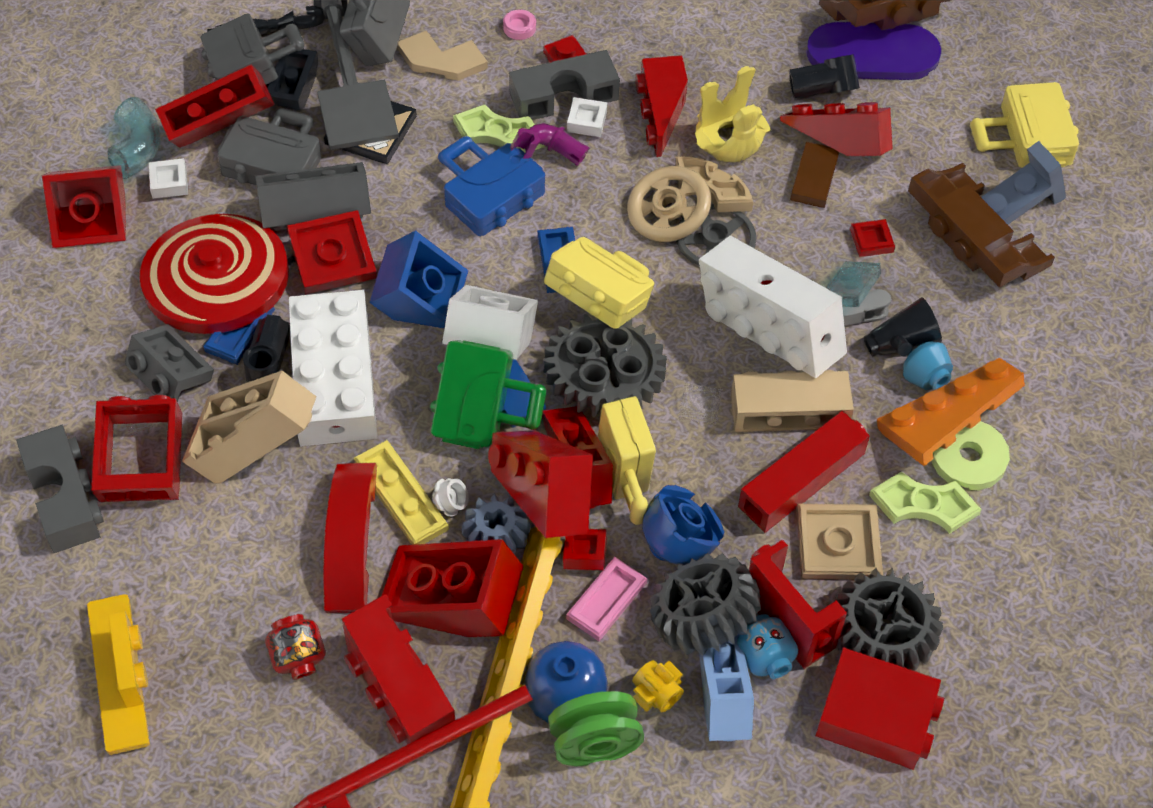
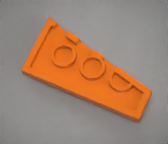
M998 358L878 418L877 427L886 438L921 465L925 466L933 460V452L939 447L947 449L956 441V434L964 427L971 429L981 421L980 415L984 411L995 410L1024 387V373L1003 359Z

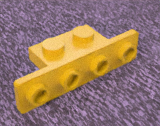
M127 594L90 601L87 604L105 750L109 755L148 747L150 739L142 689L148 687V677L144 662L138 661L137 650L143 649V642L139 625H133L130 599Z

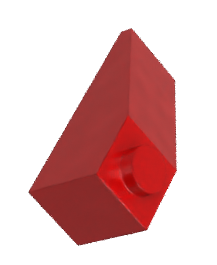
M577 406L543 410L542 419L547 436L593 454L590 509L599 505L612 504L613 464L583 412L578 413Z

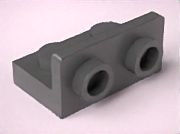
M169 324L131 336L125 365L154 395H166L171 397V399L176 398L178 402L182 390L211 381L214 369Z

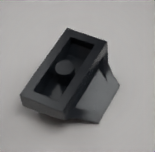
M303 49L278 60L277 65L274 67L278 78L266 84L275 105L295 110L305 108L316 79L318 67L317 51Z

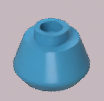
M932 341L918 346L904 361L903 377L908 382L924 390H936L948 384L952 377L953 365L947 347L943 343Z

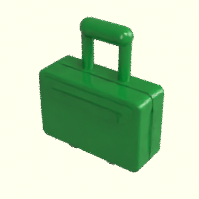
M465 340L450 341L446 347L444 362H440L437 366L441 379L437 400L432 401L430 404V409L434 412L431 434L442 438L441 442L480 449L492 445V433L499 432L501 423L536 430L541 424L546 388L542 384L509 379L513 362V352L510 350ZM507 388L530 393L526 418L503 413Z

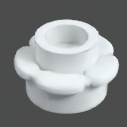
M448 478L446 480L440 479L436 482L432 499L438 510L444 511L446 516L452 517L457 515L459 510L467 506L469 495L465 484L461 480Z

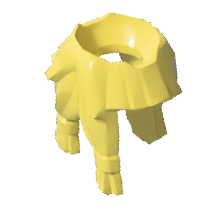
M745 66L738 71L735 87L728 92L723 101L717 99L718 83L709 82L700 88L702 107L697 115L699 122L696 125L695 132L696 144L720 161L740 162L741 160H746L759 150L764 136L771 131L768 122L762 115L760 107L754 104L746 106L749 87L756 71L754 67ZM734 127L732 136L727 141L719 137V129Z

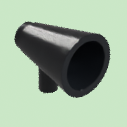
M922 297L870 331V334L864 336L865 345L872 357L898 353L902 357H907L913 349L926 342L942 343V335L937 319L927 301Z

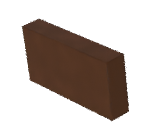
M806 142L790 200L825 208L839 152L828 146Z

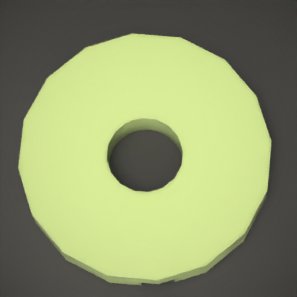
M980 421L971 429L964 427L956 434V441L947 449L939 447L934 451L931 462L937 474L947 483L956 481L962 487L979 491L992 487L1003 478L1010 461L1009 446L1001 433L991 425ZM972 448L979 453L980 459L976 461L966 460L960 454V450Z

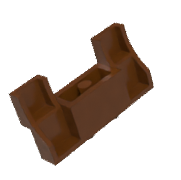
M819 0V5L835 21L848 20L855 27L865 26L874 22L881 30H886L938 15L940 3L952 0Z
M964 163L942 171H934L928 168L911 177L908 192L930 214L928 225L936 236L941 237L953 250L957 259L963 261L972 271L981 268L1000 288L1018 277L1025 281L1052 266L1055 257L1052 253L1046 256L1033 242L1035 236L1032 233L1011 241L1014 233L1013 229L980 197L983 194L985 185L982 182L976 184L965 172L966 165Z

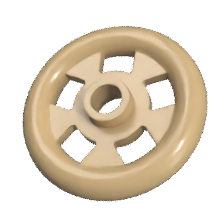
M681 166L662 167L645 175L634 186L627 204L628 217L634 229L645 238L658 242L676 241L689 236L703 224L711 207V193L706 181L697 172ZM669 181H683L681 189L668 186ZM650 189L656 191L652 202L644 200L645 195ZM696 195V206L687 207L686 196ZM669 203H674L672 206L666 207ZM650 212H653L659 219L653 225L644 218ZM680 216L684 217L685 221L683 223L670 227L669 221L675 220Z

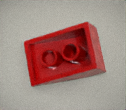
M503 539L399 545L382 595L387 594L391 601L392 619L396 622L464 637L504 636L524 566Z

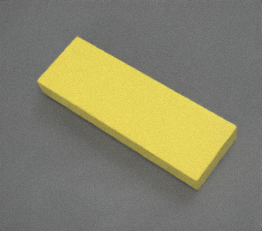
M388 440L354 457V463L377 464L375 493L412 545L425 544L449 530L446 520Z

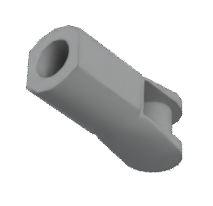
M876 289L858 296L842 298L844 326L885 319L889 313L888 306L891 303V295L885 290Z

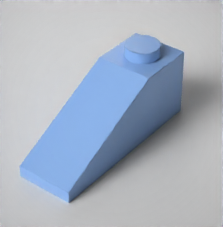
M740 634L734 637V644L729 642L722 644L719 652L714 648H708L703 656L699 653L704 713L709 741L730 742L752 739L754 696L745 654L737 645V639Z

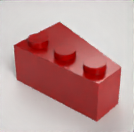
M535 430L492 433V445L488 451L491 472L545 538L588 534L593 454Z
M384 594L341 619L348 654L344 655V660L355 678L362 675L369 686L365 688V692L373 707L377 711L384 708L390 717L386 724L396 742L400 744L405 741L409 744L454 721L455 710L428 664L423 665L409 643L413 639L407 628L400 631L392 619V603L387 594Z

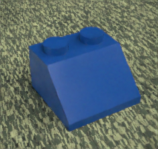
M415 230L387 245L369 303L393 320L445 329L449 299L464 287L469 270Z

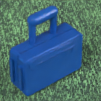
M464 136L438 154L439 162L457 176L444 185L445 206L476 235L484 236L497 226H505L510 217L524 208H531L534 201L545 194V172L533 159H524L525 152L520 148L515 147L511 151V143L503 145L488 155L471 137ZM467 150H471L481 161L464 171L453 160Z

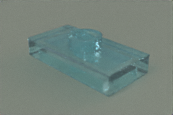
M845 261L826 288L842 297L843 307H859L881 275L880 263Z

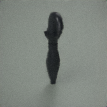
M306 6L307 15L295 16L294 11H291L279 19H268V21L253 19L262 35L268 31L270 33L278 32V30L286 28L289 24L296 25L298 29L316 27L324 22L325 15L321 7Z

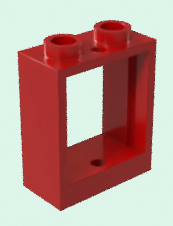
M152 395L148 399L132 400L125 396H114L109 398L108 401H96L91 491L99 502L179 500L183 413L176 398L171 399V397L166 395ZM168 422L166 473L111 475L114 424Z

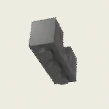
M607 50L509 72V94L519 118L529 116L532 120L553 116L554 95L564 91L574 92L580 95L582 99L607 103L619 100L620 78Z
M62 424L16 439L25 471L33 489L50 484L61 486L58 493L53 497L35 503L45 536L53 553L101 538L97 524L104 522L97 500H88L86 492L91 491L92 483L87 469H78L76 461L83 459L76 436L68 439Z

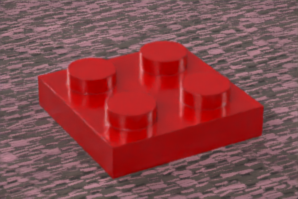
M358 210L287 225L288 236L305 295L377 279V271Z

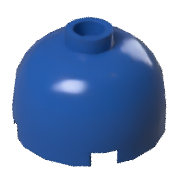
M666 485L650 501L644 515L642 529L650 551L656 558L684 566L689 564L691 559L698 561L702 560L705 554L708 553L710 555L721 543L719 541L724 537V529L720 519L706 502L700 507L691 500L695 495L693 492L677 485Z
M562 641L547 645L539 650L528 664L524 685L527 686L533 700L527 704L537 717L548 723V716L563 703L582 695L607 691L608 681L603 662L593 650L581 643Z

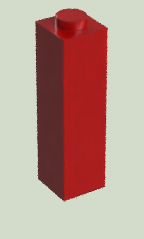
M841 411L741 488L738 508L766 533L793 512L798 504H803L865 455L870 435L859 421L852 420L846 413Z

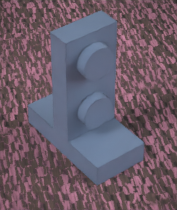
M1040 141L1027 149L1030 163L981 197L1008 225L1047 197L1054 204L1066 198L1061 164Z

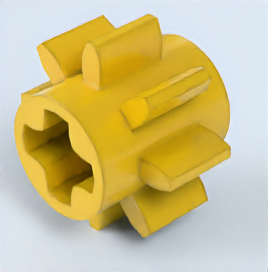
M651 660L641 667L632 679V683L636 686L633 690L636 693L633 698L646 712L652 707L657 708L661 713L666 712L678 702L684 693V690L679 686L682 683L680 678L683 674L670 660L664 665Z

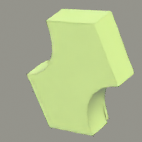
M486 105L453 115V122L462 137L469 136L475 143H490L500 147L507 143L512 144L519 129H529L535 125L529 116L521 118L503 117L492 112ZM538 144L535 150L543 148L545 145Z
M903 472L896 474L873 488L869 494L893 524L911 518L925 519L940 525L949 534L980 515L982 510L956 481L940 486L925 485L912 480Z

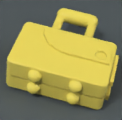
M1051 82L1007 86L1001 104L1004 117L974 118L970 122L977 150L985 152L987 150L1013 149L1018 166L1023 168L1030 163L1027 149L1040 141L1061 164V167L1072 165L1079 146L1077 137L1079 129L1073 125L1068 110L1070 103L1065 100L1060 84ZM1007 126L1011 140L989 142L985 127Z
M580 237L575 241H571L552 253L544 278V283L614 329L619 328L646 308L655 284L648 277L649 269L622 251H616L614 254H611L586 237Z
M633 396L602 405L598 438L613 464L612 493L616 500L626 499L630 511V521L635 525H640L643 523L648 507V501L643 497L642 493L647 492L649 489L656 448L638 398Z

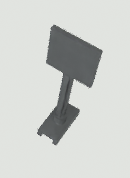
M312 0L313 6L321 7L325 19L329 21L343 81L342 87L317 91L330 150L399 138L385 79L366 83L357 82L349 45L340 35V27L343 21L342 16L345 15L348 6L347 0Z

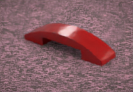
M345 463L336 465L328 500L324 540L323 587L324 611L326 613H352L367 604L369 574L366 570L370 508L371 502H375L376 463Z

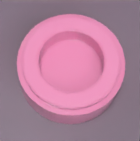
M513 10L507 13L503 19L504 33L515 40L530 38L536 31L535 16L526 10Z

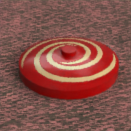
M236 214L204 215L189 219L172 227L151 245L143 258L140 268V286L146 304L159 320L175 329L197 334L223 333L252 323L255 319L272 309L285 291L289 278V264L286 251L278 235L269 227L263 228V224L260 221Z

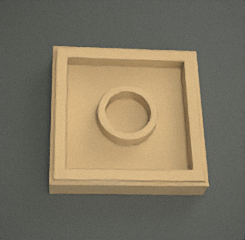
M797 505L801 579L855 580V577L860 572L869 578L871 571L875 568L883 576L877 505Z

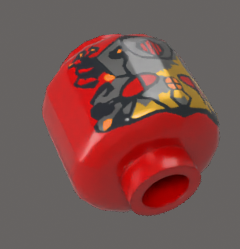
M296 614L272 623V630L267 634L265 643L273 669L280 674L291 673L293 680L316 673L315 665L320 663L326 655L316 622L304 619L302 614Z

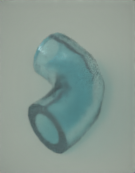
M131 97L123 101L114 114V122L122 128L125 138L109 147L107 155L111 166L121 165L123 179L137 174L149 165L161 144L159 122L149 107L139 97Z

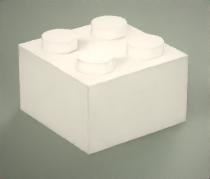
M465 285L449 299L442 344L447 345L450 341L465 340L512 351L513 359L517 360L530 344L538 300Z

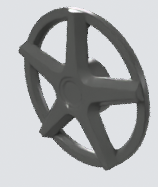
M711 204L710 210H716L714 204ZM730 212L735 214L736 217L727 223L720 220H712L708 215L702 224L703 230L701 233L690 234L685 238L676 240L681 253L689 261L700 266V257L694 255L685 244H704L707 253L745 223L750 232L749 246L755 249L756 231L752 222L742 212ZM682 217L679 224L685 221L684 217Z

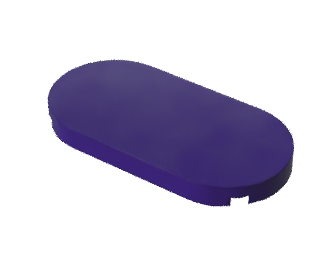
M831 22L819 26L811 33L807 44V57L812 65L824 63V60L854 54L858 79L917 80L927 76L929 72L936 69L941 57V45L930 31L913 24H903L892 29L881 30L875 23L855 27L850 22Z

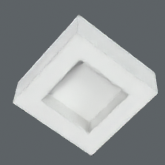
M574 97L567 121V132L601 137L607 114V102Z
M184 158L149 162V181L152 199L188 195L187 167Z

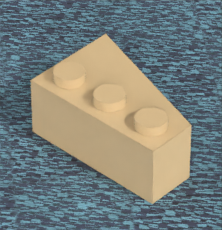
M283 371L210 395L206 400L182 462L211 482L222 483L305 430L311 421V411L317 396Z

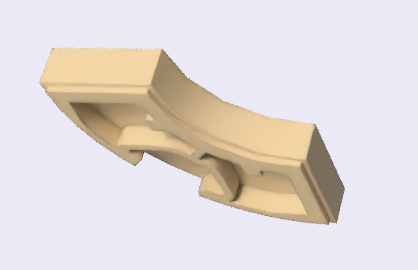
M694 157L675 158V166L689 168L697 172L706 181L711 193V202L714 204L717 212L753 210L752 195L738 176L735 174L731 176L718 169V164ZM677 180L678 189H681L683 181Z

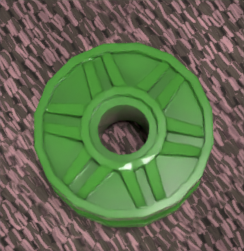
M602 691L582 695L555 708L548 716L550 733L557 738L554 742L556 759L564 765L577 767L604 760H616L635 751L644 742L642 725L635 720L638 712L636 700L627 693Z

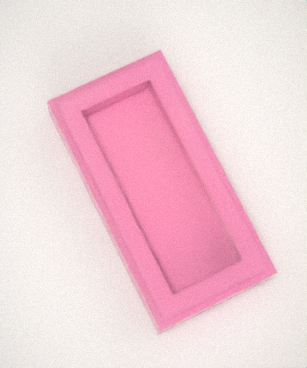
M614 557L566 614V619L597 641H600L647 584V578Z

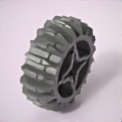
M707 553L702 560L696 561L691 559L690 563L684 566L677 564V571L674 573H664L665 582L656 584V594L650 597L651 609L649 611L651 613V620L659 637L663 638L664 642H667L674 651L681 649L686 655L691 654L696 649L703 656L708 648H714L719 652L722 644L726 642L734 644L735 636L738 634L747 635V625L757 622L756 613L761 610L760 588L756 579H753L746 564L739 562L736 557L728 559L723 553L719 554L716 558H712Z
M877 568L871 571L869 578L860 572L855 577L854 582L847 581L843 585L842 593L839 592L834 600H837L847 612L837 643L838 651H842L844 647L913 671L917 670L920 662L925 664L930 660L932 652L937 649L940 643L939 636L943 630V622L939 621L942 614L941 607L933 606L935 601L934 593L922 594L924 589L923 581L915 585L909 583V572L903 575L902 579L895 577L893 568L887 571L886 576H882ZM881 598V599H886V600L877 601V600H873V599ZM902 605L911 612L913 617L905 613ZM889 612H893L890 619L891 624L887 623L885 629L880 631L883 623L882 619H886ZM859 625L868 629L871 638L860 629ZM895 641L901 644L888 645L886 643Z

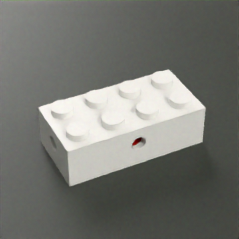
M731 235L699 258L701 283L706 301L705 308L708 315L714 321L722 322L735 330L741 337H747L762 346L768 353L779 356L789 362L795 369L802 370L814 378L821 375L847 353L841 296Z
M364 290L290 296L289 313L293 379L317 396L311 411L312 418L305 430L297 434L300 446L377 439L368 314Z

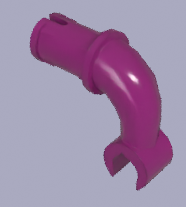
M545 123L533 125L529 129H519L510 146L511 151L515 147L525 149L526 153L523 158L529 159L532 157L538 144H542L548 147V151L554 150L576 166L580 165L590 147L566 133L563 126L559 128Z

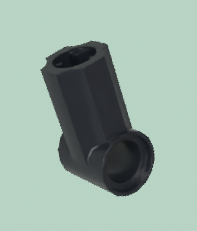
M854 54L827 59L821 64L789 70V81L794 99L815 96L816 94L826 92L834 94L860 88Z
M267 314L265 318L258 320L251 347L243 355L247 383L277 373L281 369L291 332L290 323L284 321L280 316Z

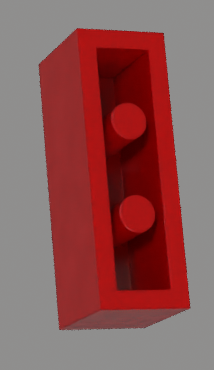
M251 64L155 110L169 141L181 148L234 124L240 116L250 117L275 104L261 73Z

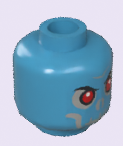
M761 614L756 616V623L747 625V635L738 636L737 645L744 652L747 666L753 675L760 677L769 676L771 679H777L791 671L793 667L791 663L797 657L799 649L780 618Z

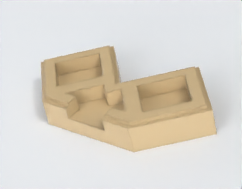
M427 30L398 41L397 50L414 72L424 74L431 72L445 75L447 79L459 81L488 69V61L472 40L445 51L440 50Z

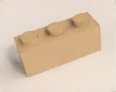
M826 370L817 378L812 377L806 372L784 371L781 373L746 372L733 375L731 402L735 432L818 430L841 411L852 419L854 407L848 371Z

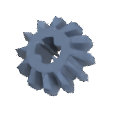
M495 493L491 497V502L488 503L478 497L476 509L467 508L465 522L462 525V535L466 538V541L503 539L515 556L517 555L516 548L525 549L527 545L526 535L530 532V522L526 519V514L520 506L514 507V500H512L511 496L500 502Z

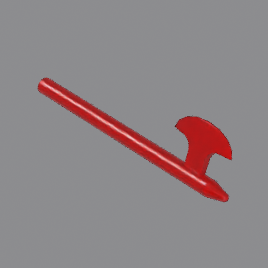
M523 685L307 795L293 808H322L324 806L327 808H352L347 798V795L532 701V696L527 686Z

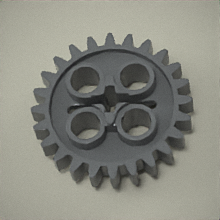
M584 314L583 323L581 324L574 319H570L569 329L559 326L558 336L551 335L549 346L545 347L543 372L547 374L546 384L553 385L554 396L564 394L563 404L565 406L575 401L577 402L578 413L589 407L591 408L592 417H596L603 404L633 396L638 398L641 407L642 400L652 403L654 393L661 392L662 382L665 381L667 356L662 355L663 344H655L656 334L645 335L646 325L644 324L636 328L632 327L633 318L617 329L608 326L598 318L592 321L587 314Z

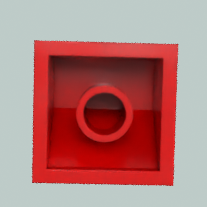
M121 165L55 171L42 175L52 248L126 241V200Z

